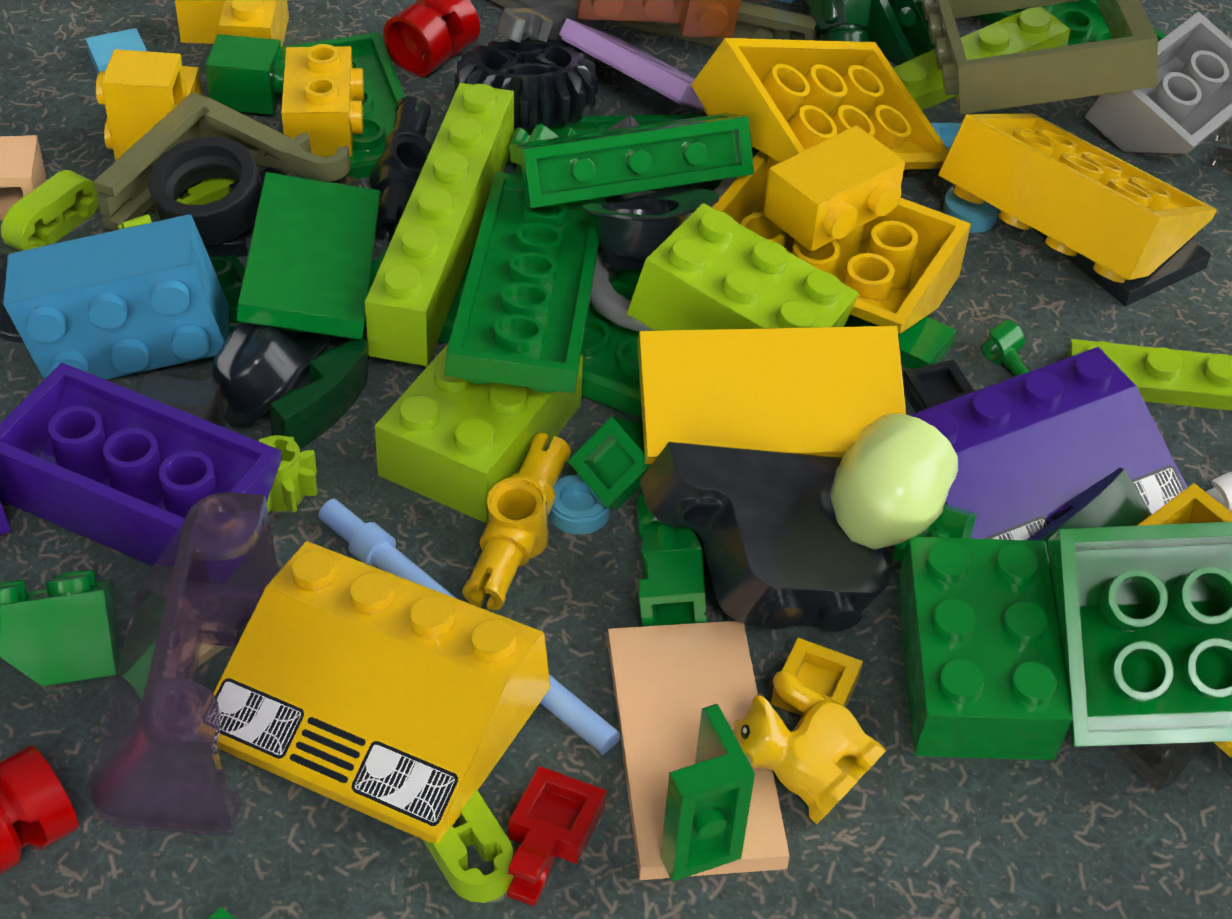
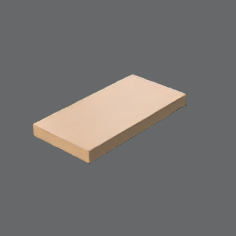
M723 621L608 629L607 644L619 732L621 733L620 740L639 880L670 878L660 858L669 772L695 764L702 708L718 704L733 731L734 721L741 719L749 711L753 697L758 695L743 622ZM752 768L755 778L741 859L692 876L787 869L790 855L773 770Z

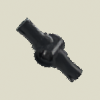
M412 96L403 97L397 102L393 131L387 135L384 151L369 175L372 189L380 190L375 234L383 239L386 235L387 226H390L388 241H391L432 148V144L425 138L427 123L431 114L430 105L422 100L419 104L418 112H416L417 98Z

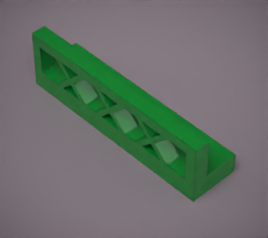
M731 113L509 144L511 162L521 165L525 202L529 208L754 174L749 117Z

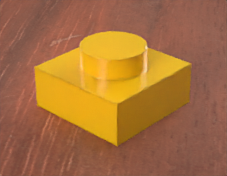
M797 638L782 670L792 672L801 684L812 688L828 700L836 701L847 707L860 678L863 661ZM773 688L771 705L802 716L801 712L786 704Z

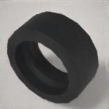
M199 137L176 145L163 154L152 168L148 184L160 220L191 214L204 245H218L236 239L252 228L256 221L263 187L252 153L239 142L222 137ZM217 177H226L239 181L232 192L220 200L205 205H187L176 201L181 193L195 182Z

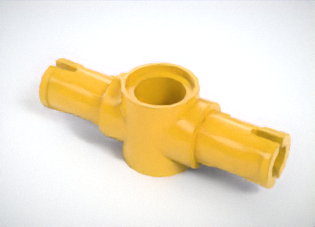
M536 434L531 441L530 449L519 473L501 480L489 491L487 497L489 521L479 543L482 552L469 580L465 582L462 590L464 597L471 604L481 608L486 595L490 594L487 601V609H501L518 567L524 566L528 563L529 559L541 554L547 547L549 540L548 516L556 499L554 487L565 463L571 455L570 446L565 440L554 436L546 451L544 448L548 442V434Z

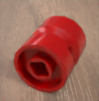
M417 0L415 4H411L386 21L383 28L384 42L395 64L419 77H425L449 61V58L459 54L477 41L480 34V21L476 9L470 0Z
M28 745L0 761L1 875L20 864L21 849L31 846L42 851L76 831L79 827L76 813L63 786L48 762L33 745Z

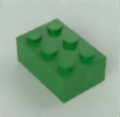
M942 537L910 538L898 576L897 590L914 756L1055 760L1073 719L1046 541Z

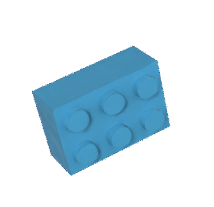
M191 214L8 254L3 305L43 379L61 362L107 380L208 358L218 354L229 336L228 301Z

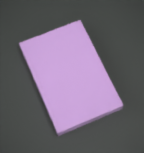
M566 18L559 33L562 36V40L675 102L705 112L703 104L691 87L695 80L694 78L618 37Z

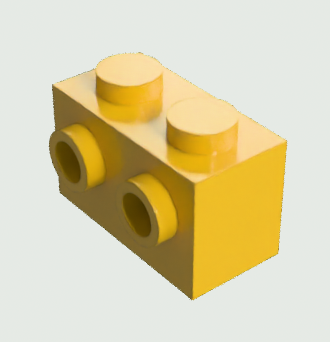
M318 44L312 47H286L281 110L284 135L294 139L296 136L308 132L311 153L321 157L332 156L339 147L344 146L349 147V156H352L353 134H363L362 101H364L363 68H353L351 46L334 47L328 44Z
M855 125L770 167L764 215L812 252L835 239L845 237L850 231L879 216H885L896 208L901 197V183L906 160Z

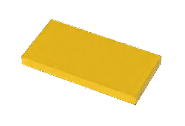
M897 326L640 331L637 338L645 464H652L668 442L843 458L851 444L859 438L863 428L885 414L906 415Z

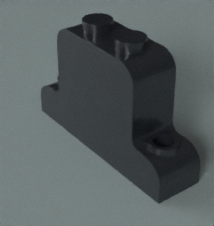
M668 442L640 479L646 506L655 518L670 526L693 529L699 534L717 601L722 610L736 621L764 624L765 627L771 629L799 625L820 626L824 630L831 632L842 631L858 624L862 619L861 613L888 586L889 572L881 548L874 550L851 541L837 522L830 493L836 470L842 458Z

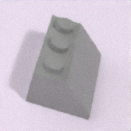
M1198 11L1158 42L1157 87L1100 95L1085 118L1123 152L1189 154L1232 118V40Z

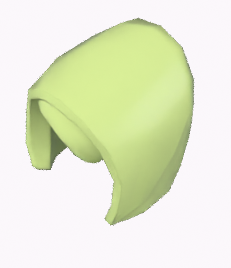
M885 414L863 428L859 438L851 444L844 454L836 470L830 493L837 522L850 540L875 550L902 543L925 531L943 512V506L949 489L958 472L957 454L950 441L934 426L919 418L905 414Z

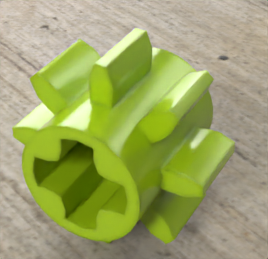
M274 435L259 439V442L281 450L282 458L263 514L266 515L270 511L282 512L290 510L292 513L297 512V505L303 500L304 495L316 496L318 493L314 450L300 452L294 437Z

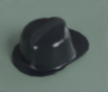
M705 189L667 190L619 202L585 204L582 210L596 215L599 242L603 249V258L606 266L615 270L642 269L646 258L683 223L685 214L694 212L702 203L711 207L719 202V194Z
M250 323L239 324L230 332L213 360V380L229 403L224 413V419L231 426H245L270 411V403L288 394L301 372L309 365V361L313 360L331 340L332 335L303 332L291 339L276 327Z

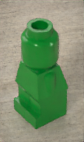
M642 491L638 496L636 504L637 528L643 541L641 554L644 579L638 580L642 627L707 623L703 551L695 531L690 528L670 526L655 518L646 506Z

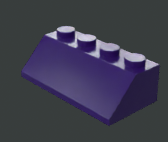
M61 362L0 423V501L214 592L252 546L282 460L281 450Z

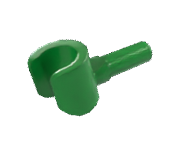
M1004 320L989 330L990 339L983 343L982 354L996 365L1003 363L1014 377L1029 372L1023 364L1022 358L1017 354L1025 344L1024 334L1020 327L1011 320Z

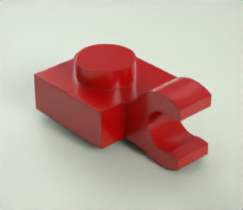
M538 766L509 820L508 838L521 844L517 848L508 867V874L515 876L507 890L508 897L535 907L549 879L555 858L559 857L575 864L578 863L605 809L607 790Z

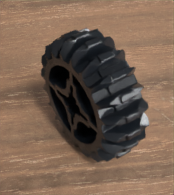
M528 37L519 43L508 39V41L504 42L491 41L488 43V46L478 45L472 51L462 54L461 60L457 62L455 92L459 83L471 85L486 84L493 88L514 91L515 129L521 127L527 131L528 129H534L538 124H543L546 127L555 126L562 128L566 126L567 122L576 123L582 120V117L592 113V106L595 105V94L598 93V76L595 75L596 64L593 63L592 56L577 47H569L565 42L553 43L549 40L545 42L531 40Z

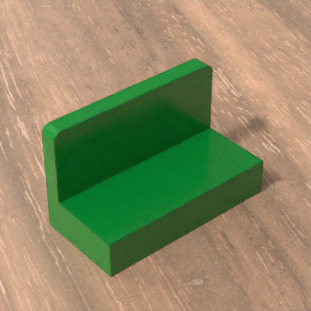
M718 704L704 707L701 710L695 764L669 772L660 858L672 882L739 860L742 857L755 773Z

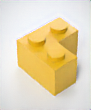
M175 0L181 43L214 44L217 34L277 39L281 41V47H283L289 19L287 0Z
M114 49L106 70L98 73L96 98L98 104L105 105L106 108L105 145L107 149L114 151L115 161L191 92L203 96L199 67L182 66L181 54Z

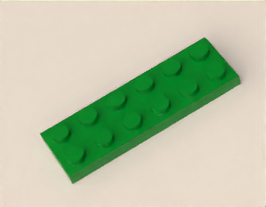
M495 172L446 351L444 376L464 378L476 384L494 382L524 386L542 393L556 391L575 393L600 243L596 215L583 211L582 207L585 204L606 202L607 197L529 208L525 202L522 175Z

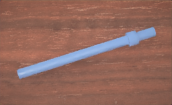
M331 499L322 506L319 511V519L349 543V553L357 560L456 598L395 548V539L375 522H363L337 499ZM549 675L551 688L540 704L601 755H604L619 742L621 733Z

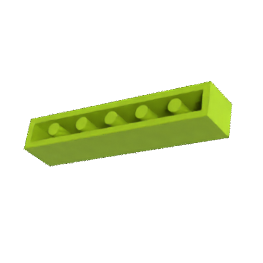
M459 83L365 300L368 354L370 357L423 366L429 365L476 244L495 172L503 173L510 156L508 144L514 134V91L497 89L486 84L471 85Z

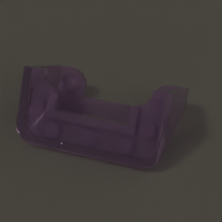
M227 492L212 494L200 499L190 508L135 596L90 778L89 795L99 818L109 826L132 830L222 836L235 835L241 803L238 792L227 788L216 746L221 726L219 704L214 694L202 684L195 683L194 679L202 643L236 647L239 629L251 618L266 586L279 572L265 495Z

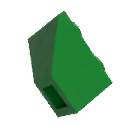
M95 569L71 571L53 575L52 580L46 581L47 588L26 591L24 579L0 582V657L42 687L117 674L120 668L113 578L96 580Z

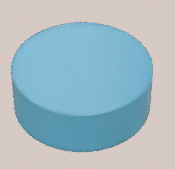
M954 187L947 191L942 213L971 223L969 231L971 233L984 232L995 225L999 213L998 208L985 201L983 204L969 202L957 196L953 192Z
M569 475L557 480L554 487L556 499L548 516L555 527L571 534H588L599 530L607 523L611 509L606 508L580 475Z

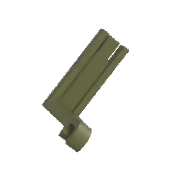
M191 92L96 178L93 183L95 191L99 192L96 196L100 213L105 215L102 217L103 225L115 231L118 230V225H121V222L142 216L154 205L148 184L151 170L161 156L176 145L195 138L222 137L239 142L252 153L257 165L284 169L313 180L325 182L339 180L348 174L351 164L348 146L339 147L337 152L329 157L312 154L308 132L302 133L293 139L211 98Z

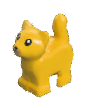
M782 670L775 674L773 684L778 696L786 704L797 709L802 714L794 730L789 731L770 703L763 696L756 695L752 699L749 711L741 719L734 721L733 733L751 767L773 770L780 782L789 791L797 794L804 800L809 807V818L817 825L886 750L879 742L865 734L856 718L846 707L836 701L828 700L812 688L801 684L792 672Z

